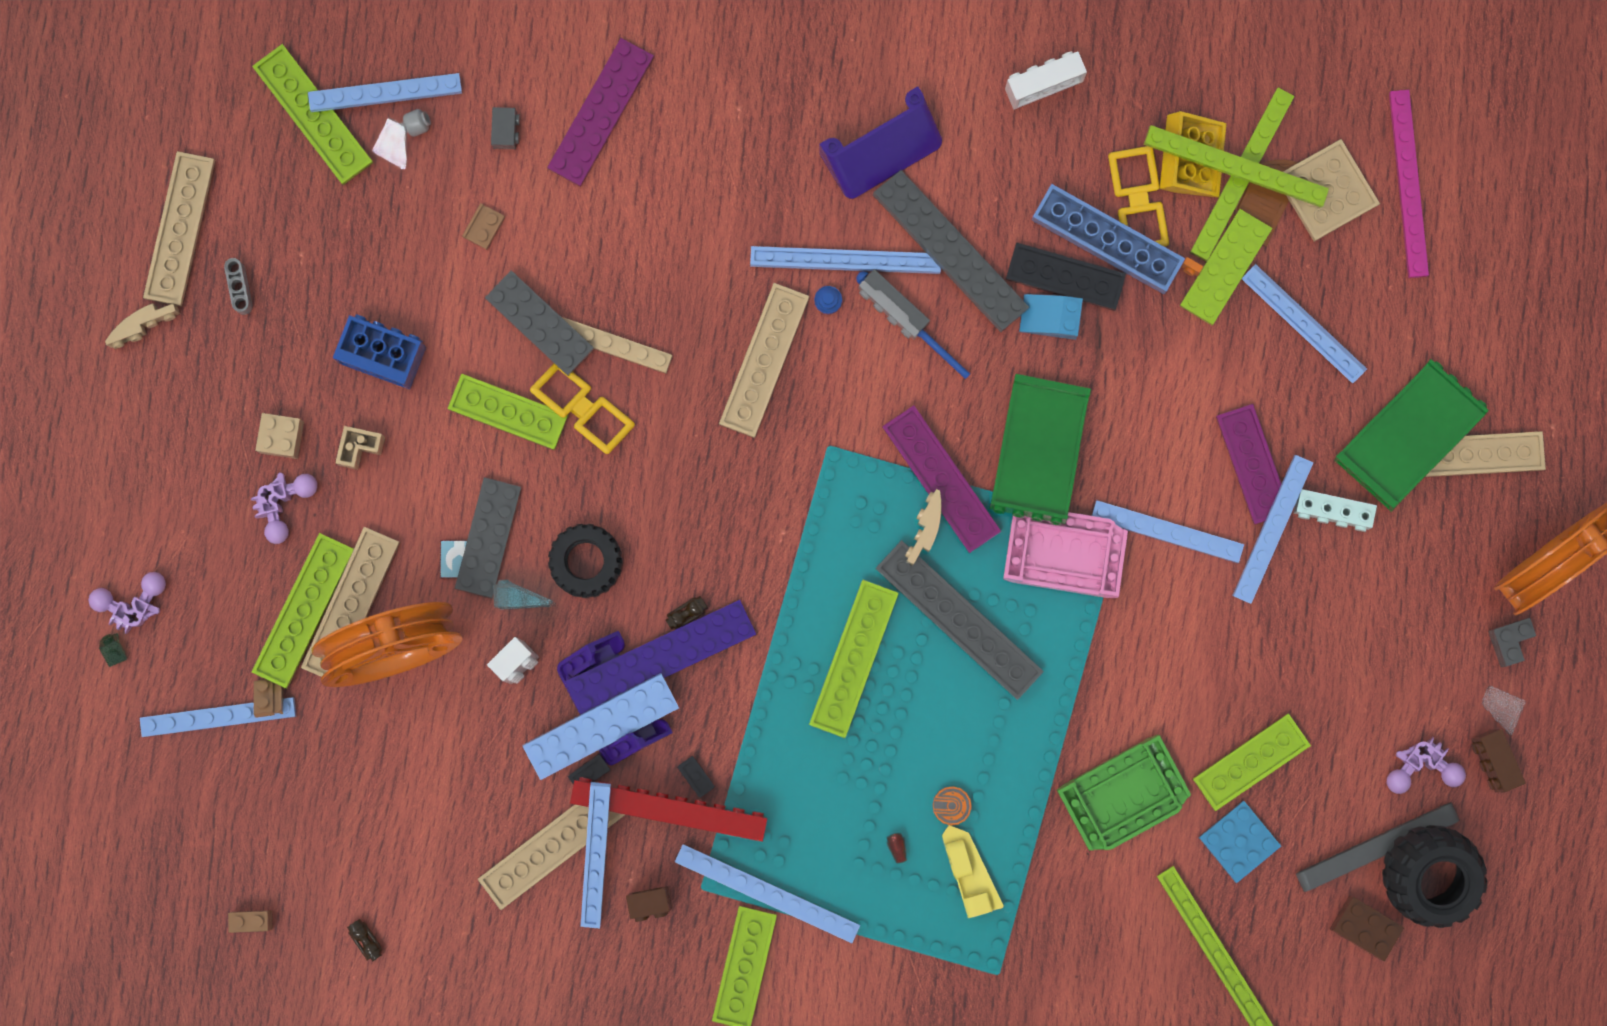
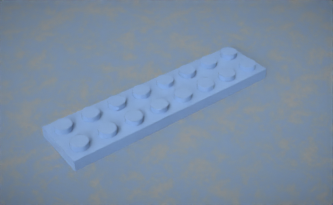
M660 673L522 746L537 775L542 780L617 741L626 734L634 732L675 711L679 706Z

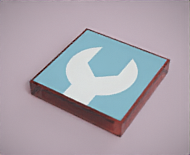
M440 540V579H457L467 540Z

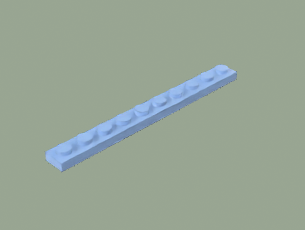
M751 246L750 267L873 271L875 269L877 272L940 274L941 268L927 253Z
M684 844L675 860V863L850 943H853L860 927L855 922Z

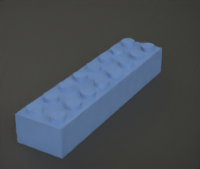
M1053 184L1049 187L1032 217L1033 222L1162 294L1166 293L1185 260L1184 257Z

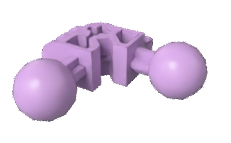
M278 473L277 478L272 483L264 485L258 490V496L251 498V501H256L257 503L253 506V510H258L259 512L255 515V518H268L269 523L265 527L264 535L270 543L280 544L284 542L289 533L287 525L280 521L279 514L283 513L281 505L277 504L278 499L285 502L291 500L290 495L294 494L303 498L314 495L317 490V481L312 475L301 474L296 477L294 483L286 484L285 475ZM268 492H271L272 494L269 495V499L266 498Z
M147 573L141 581L143 592L140 597L133 598L131 602L132 608L126 602L120 601L118 603L114 601L111 592L104 588H97L91 592L88 599L89 605L97 612H105L107 610L112 612L113 615L109 625L116 623V629L120 630L124 627L125 634H127L132 627L141 626L148 617L160 613V609L153 606L150 601L153 596H157L164 591L166 586L165 579L160 573ZM130 615H136L138 621L133 622L134 619Z
M1432 737L1428 742H1420L1413 747H1409L1407 750L1396 752V757L1403 761L1404 766L1389 773L1387 786L1396 794L1405 793L1411 786L1410 776L1414 771L1418 772L1421 770L1423 762H1425V766L1428 769L1434 770L1436 768L1440 771L1443 782L1450 787L1462 785L1466 779V772L1460 764H1448L1443 760L1449 748L1442 750V743L1434 744V737ZM1424 747V753L1426 754L1420 755V749L1418 748Z

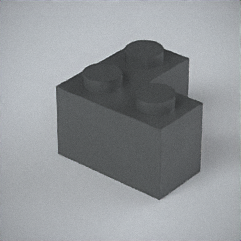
M1530 618L1488 631L1500 667H1507L1525 661L1518 642L1536 636Z

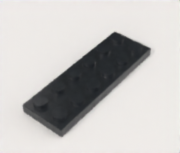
M1016 242L1006 280L1061 296L1082 298V302L1116 311L1126 273Z

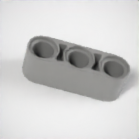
M230 258L225 262L224 269L233 309L239 314L246 315L251 312L253 307L246 269L238 259ZM238 264L239 269L236 272H231V267ZM241 282L242 288L235 291V285ZM241 301H246V306L243 309H239L238 304Z

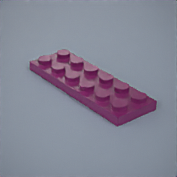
M1251 404L1218 415L1216 419L1251 519L1255 525L1266 520L1281 482L1254 405Z

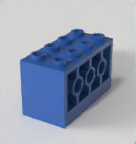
M356 314L355 317L349 315L333 359L343 366L410 390L426 347L423 341L415 335L409 334L407 337L396 328L391 327V330H388L384 327V324L373 321V324L369 323L365 317Z

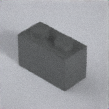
M492 107L491 146L493 149L516 150V144H519L520 140L519 132H517V125H520V114H517L515 108Z

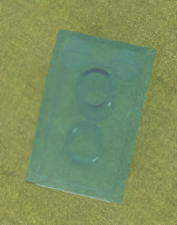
M499 580L498 584H493L494 608L498 610L556 607L554 601L513 584L509 580Z

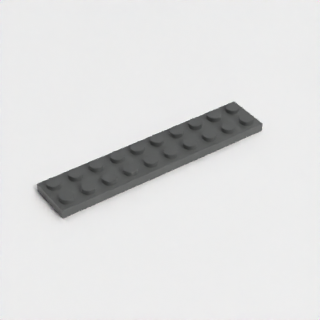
M902 170L873 192V196L1000 332L1004 331L1029 309V306Z
M901 540L875 569L1018 700L1044 671L919 556L914 565L907 563L908 557L905 555L909 547Z

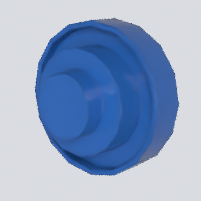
M824 286L815 294V306L823 314H833L841 307L842 295L835 287Z

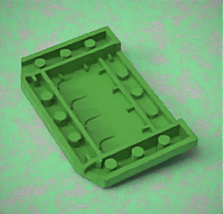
M1158 734L1145 739L1057 789L1089 851L1098 849L1111 850L1179 813L1186 799L1191 796L1172 757Z

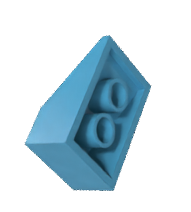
M1024 294L1023 301L1029 306V309L1021 315L1019 332L1076 340L1079 331L1082 298Z

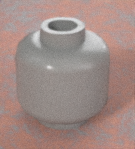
M420 109L404 114L403 122L401 123L403 131L412 137L427 132L429 125H431L428 114Z

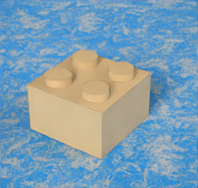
M262 413L255 451L260 454L298 459L304 421L298 418Z

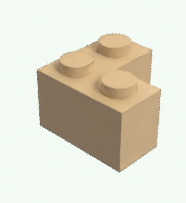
M344 426L336 464L358 470L362 451L381 455L385 436L375 432Z

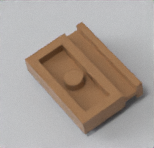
M480 203L462 237L488 250L505 216Z
M267 679L254 681L255 718L272 716L275 713L283 714V687Z

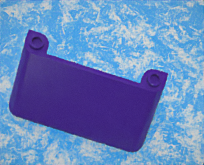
M918 86L910 90L905 96L908 110L847 146L843 147L836 138H829L819 144V155L845 197L849 199L857 198L891 178L900 170L908 168L941 147L942 137L924 95Z
M619 631L585 645L559 662L557 671L570 697L571 694L565 681L620 656L619 653L624 650L625 645ZM657 719L601 748L599 752L608 765H614L673 732L664 719Z

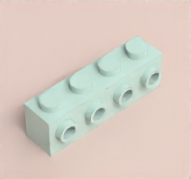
M1302 489L1295 504L1294 514H1298V518L1309 520L1312 517L1317 518V522L1328 524L1331 521L1335 522L1336 526L1347 528L1349 525L1354 526L1357 531L1366 532V529L1373 528L1377 505Z

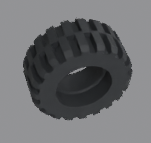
M594 524L570 526L566 528V531L561 532L556 541H553L551 544L552 548L548 554V567L551 571V576L561 589L572 596L582 598L598 597L600 594L608 592L621 575L623 565L621 548L615 538L600 526L597 527ZM579 544H593L603 554V567L593 578H578L571 573L568 567L569 553Z

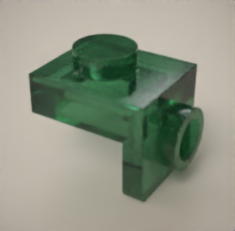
M118 633L102 637L99 642V649L109 667L127 660V655L119 642Z

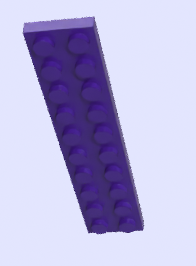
M738 600L565 681V684L581 715L660 673L663 678H666L755 636L756 632L741 601Z

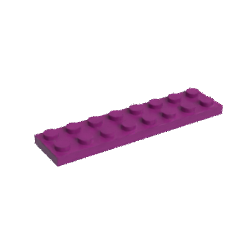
M620 38L549 163L548 170L580 187L582 186L654 59V55Z
M914 405L882 426L928 495L930 492L934 493L936 489L940 490L941 514L968 553H971L1001 532Z

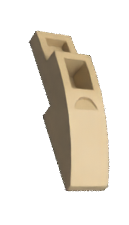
M152 303L141 308L124 319L111 332L105 341L106 345L117 349L123 347L124 343L128 341L136 342L141 340L142 336L147 335L144 327L152 328L157 326L160 321L175 319V316L180 314L178 307L171 304L158 309Z
M938 489L934 493L930 492L925 501L929 503L925 510L921 509L916 518L920 520L918 525L923 527L924 530L919 529L914 538L917 540L914 547L910 546L905 555L908 557L907 563L914 565L921 550L924 549L929 552L935 541L941 517V495Z

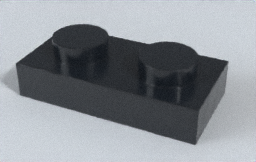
M599 754L570 774L568 778L573 785L574 780H579L580 777L592 779V782H594L611 769Z
M693 755L677 767L699 798L715 788V785Z

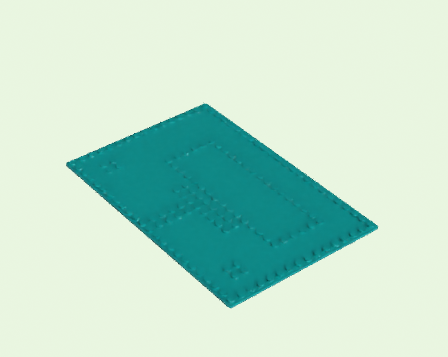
M828 446L724 804L726 810L733 811L735 807L745 809L744 813L752 815L753 811L764 813L767 823L763 842L716 833L710 857L859 924L860 927L856 935L998 975L1002 968L1104 597L1003 580L1013 515L1007 512L998 514L989 509L992 491L970 485L1001 530L999 534L971 553H968L941 514L938 532L930 551L927 552L922 549L919 557L1044 671L1027 691L1016 700L875 569L901 540L909 548L910 546L914 547L917 543V540L914 538L919 529L924 530L923 527L918 525L920 520L916 518L921 509L925 510L929 504L925 502L928 493L910 468ZM865 580L898 592V596L846 738L810 726L809 723L861 582ZM945 787L961 788L968 794L971 800V811L967 819L958 825L950 826L970 834L1004 905L1001 909L972 918L967 917L958 882L954 878L942 834L948 825L938 820L933 812L932 804L934 797ZM706 876L703 877L701 889L704 891L787 914Z

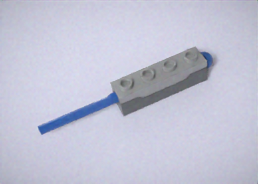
M875 269L870 274L865 271L858 273L856 280L859 284V294L865 300L870 299L874 303L873 307L879 313L884 312L888 316L887 320L895 326L897 324L902 329L901 333L909 339L911 337L913 340L917 336L922 338L964 379H967L970 373L924 331L930 324V320Z

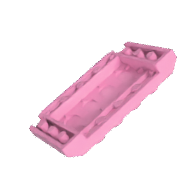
M1068 512L1066 523L1062 525H1053L1050 521L1046 520L1038 522L1026 516L1023 518L1012 516L1003 580L1104 598H1118L1128 531L1120 528L1111 519Z

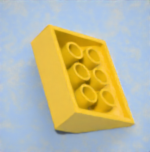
M1180 111L1167 115L1166 131L1224 151L1227 123ZM1163 152L1160 189L1174 193L1217 198L1220 194L1222 172Z

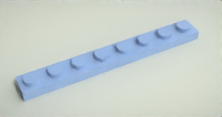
M459 73L312 91L308 92L310 111L318 112L462 94Z
M1256 264L1244 275L1242 280L1350 382L1354 383L1367 370L1363 364Z
M1294 455L1232 596L1250 604L1252 603L1313 462Z
M1097 500L1092 512V516L1111 519L1122 529L1235 563H1239L1244 544Z
M295 698L283 699V714L275 713L272 716L258 718L254 716V703L140 718L142 737L297 717Z
M591 782L581 927L600 929L611 784Z

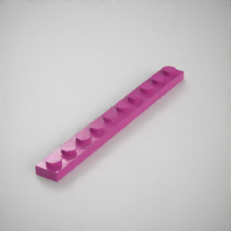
M1409 90L1390 91L1389 100L1408 278L1428 277Z

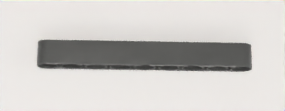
M1452 802L1444 804L1297 872V879L1303 891L1307 892L1385 856L1387 851L1390 852L1395 844L1393 842L1399 836L1404 837L1407 835L1408 830L1419 826L1426 828L1429 825L1448 827L1457 823L1460 819Z

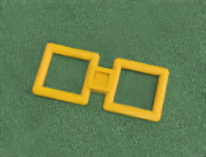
M1145 146L1109 153L1108 158L1115 196H1128L1130 206L1118 210L1119 222L1128 226L1126 215L1156 210L1161 240H1156L1155 242L1164 247L1168 246L1169 237L1163 204L1161 202L1149 203L1147 193L1157 191L1160 188L1153 148ZM1146 154L1151 184L1121 189L1116 159Z
M553 364L530 388V392L562 418H565L572 412L579 418L574 424V428L602 452L609 454L634 428L635 423L604 397H599L594 404L589 401L585 396L590 392L591 386L574 372L567 377L578 385L581 390L562 409L539 390L558 370L566 375L556 364ZM601 406L625 424L607 445L584 427V424Z

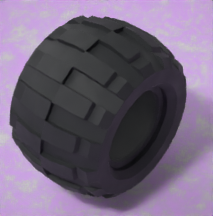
M1429 825L1426 828L1419 826L1408 830L1407 835L1404 837L1399 836L1393 842L1395 844L1390 852L1387 851L1384 858L1386 866L1385 869H1382L1383 884L1387 889L1386 894L1390 902L1404 917L1422 926L1444 928L1451 927L1454 922H1464L1470 918L1469 914L1474 909L1478 910L1482 904V894L1486 893L1488 881L1485 877L1487 869L1477 847L1467 837L1456 830L1447 829L1445 826ZM1446 861L1456 864L1455 877L1450 887L1441 895L1426 899L1421 889L1422 877L1426 870L1438 862Z

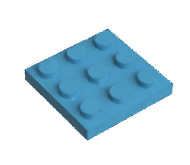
M1245 801L1239 803L1198 837L1235 883H1238L1281 847Z

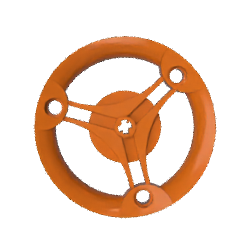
M1607 503L1595 509L1549 541L1493 587L1495 591L1499 589L1515 609L1513 614L1515 616L1530 609L1556 592L1607 554Z
M446 602L409 605L364 618L323 637L314 644L311 650L315 657L324 658L320 662V666L322 669L328 670L321 677L322 685L327 687H345L376 681L414 669L452 651L463 640L460 633L450 632L454 624L453 621L447 618L453 612L452 605Z

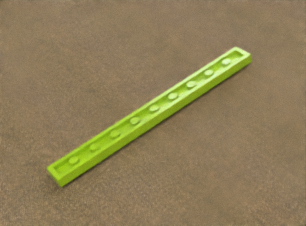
M1280 88L1276 89L1241 155L1242 158L1256 163L1260 162L1294 98L1293 95ZM1230 176L1190 251L1191 254L1207 262L1249 183L1248 181Z
M1152 125L1148 129L1143 144L1318 207L1324 206L1329 190L1327 187Z
M1174 866L1157 875L1156 877L1249 1026H1273Z

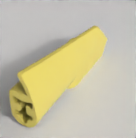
M948 825L942 834L954 878L958 882L967 917L972 918L1003 908L1004 905L970 834Z

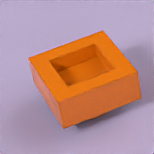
M1188 257L1181 265L1184 268L1183 271L1190 276H1198L1203 268L1202 265Z

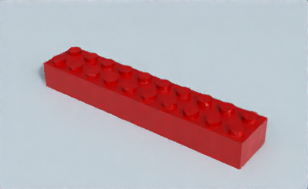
M580 777L579 780H574L570 804L589 807L592 779ZM599 781V783L611 784L609 782ZM618 785V788L611 787L610 812L763 842L767 823L764 813L753 811L751 815L744 813L745 809L734 807L733 811L726 810L725 805L714 803V807L706 806L707 802L695 800L694 803L687 802L688 798L676 796L675 799L668 798L669 794L657 792L655 796L650 795L649 790L638 788L637 792L630 791L629 786Z

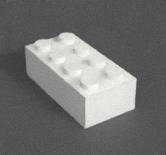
M1067 52L1058 60L1053 58L1046 61L1043 66L1038 67L1035 65L1028 68L1025 73L1020 74L1018 72L1009 76L1010 79L1007 80L1005 90L1013 109L1082 83L1087 71L1079 52Z
M514 637L487 666L503 682L517 684L524 678L523 673L527 669L532 670L538 664L537 659L539 656L523 640Z

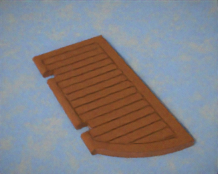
M1291 160L1259 162V164L1281 172L1299 163ZM1249 183L1237 210L1245 211L1272 228L1263 246L1267 247L1289 199L1284 194Z

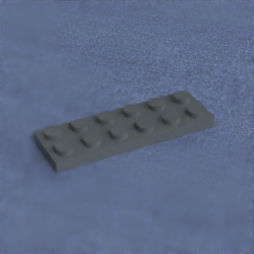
M510 271L485 297L490 304L567 376L594 350L592 345L513 271Z
M484 477L454 589L492 598L521 487Z

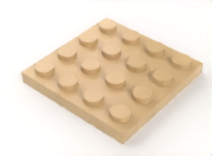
M1342 139L1283 171L1284 173L1329 188L1323 207L1287 196L1314 242L1380 204Z

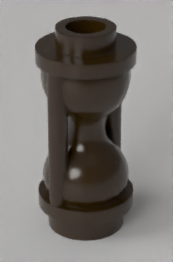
M701 596L694 597L668 613L666 622L671 630L673 628L678 629L703 615L708 607Z
M358 919L347 927L349 930L348 934L367 961L371 959L373 962L382 956L381 951L383 948L365 922Z

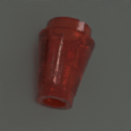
M901 833L886 837V844L896 863L907 861L905 837H902Z

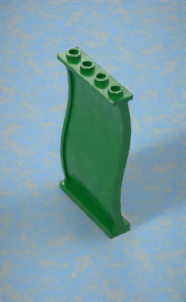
M1431 359L1334 460L1390 512L1401 503L1489 411L1487 405L1482 400H1477L1472 396L1473 393L1470 389L1462 387L1457 383L1458 379L1454 375H1448L1439 362H1434Z
M1015 374L989 509L998 514L1012 513L1014 517L1023 518L1024 516L1031 517L1032 520L1038 522L1046 520L1050 521L1053 525L1066 523L1091 391L1090 388Z

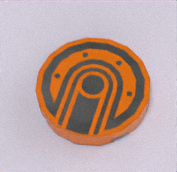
M953 786L940 790L934 797L932 804L933 812L937 819L947 825H958L964 822L971 811V800L968 794L961 788Z

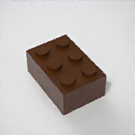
M1502 729L1490 730L1471 739L1473 742L1471 747L1474 753L1479 755L1481 760L1479 765L1482 771L1487 773L1489 778L1487 783L1491 790L1505 793L1526 784Z
M668 886L626 895L630 919H635V922L647 920L650 915H654L655 918L664 917L672 909Z
M1352 896L1347 898L1330 927L1331 931L1382 961L1387 959L1404 929L1403 926Z

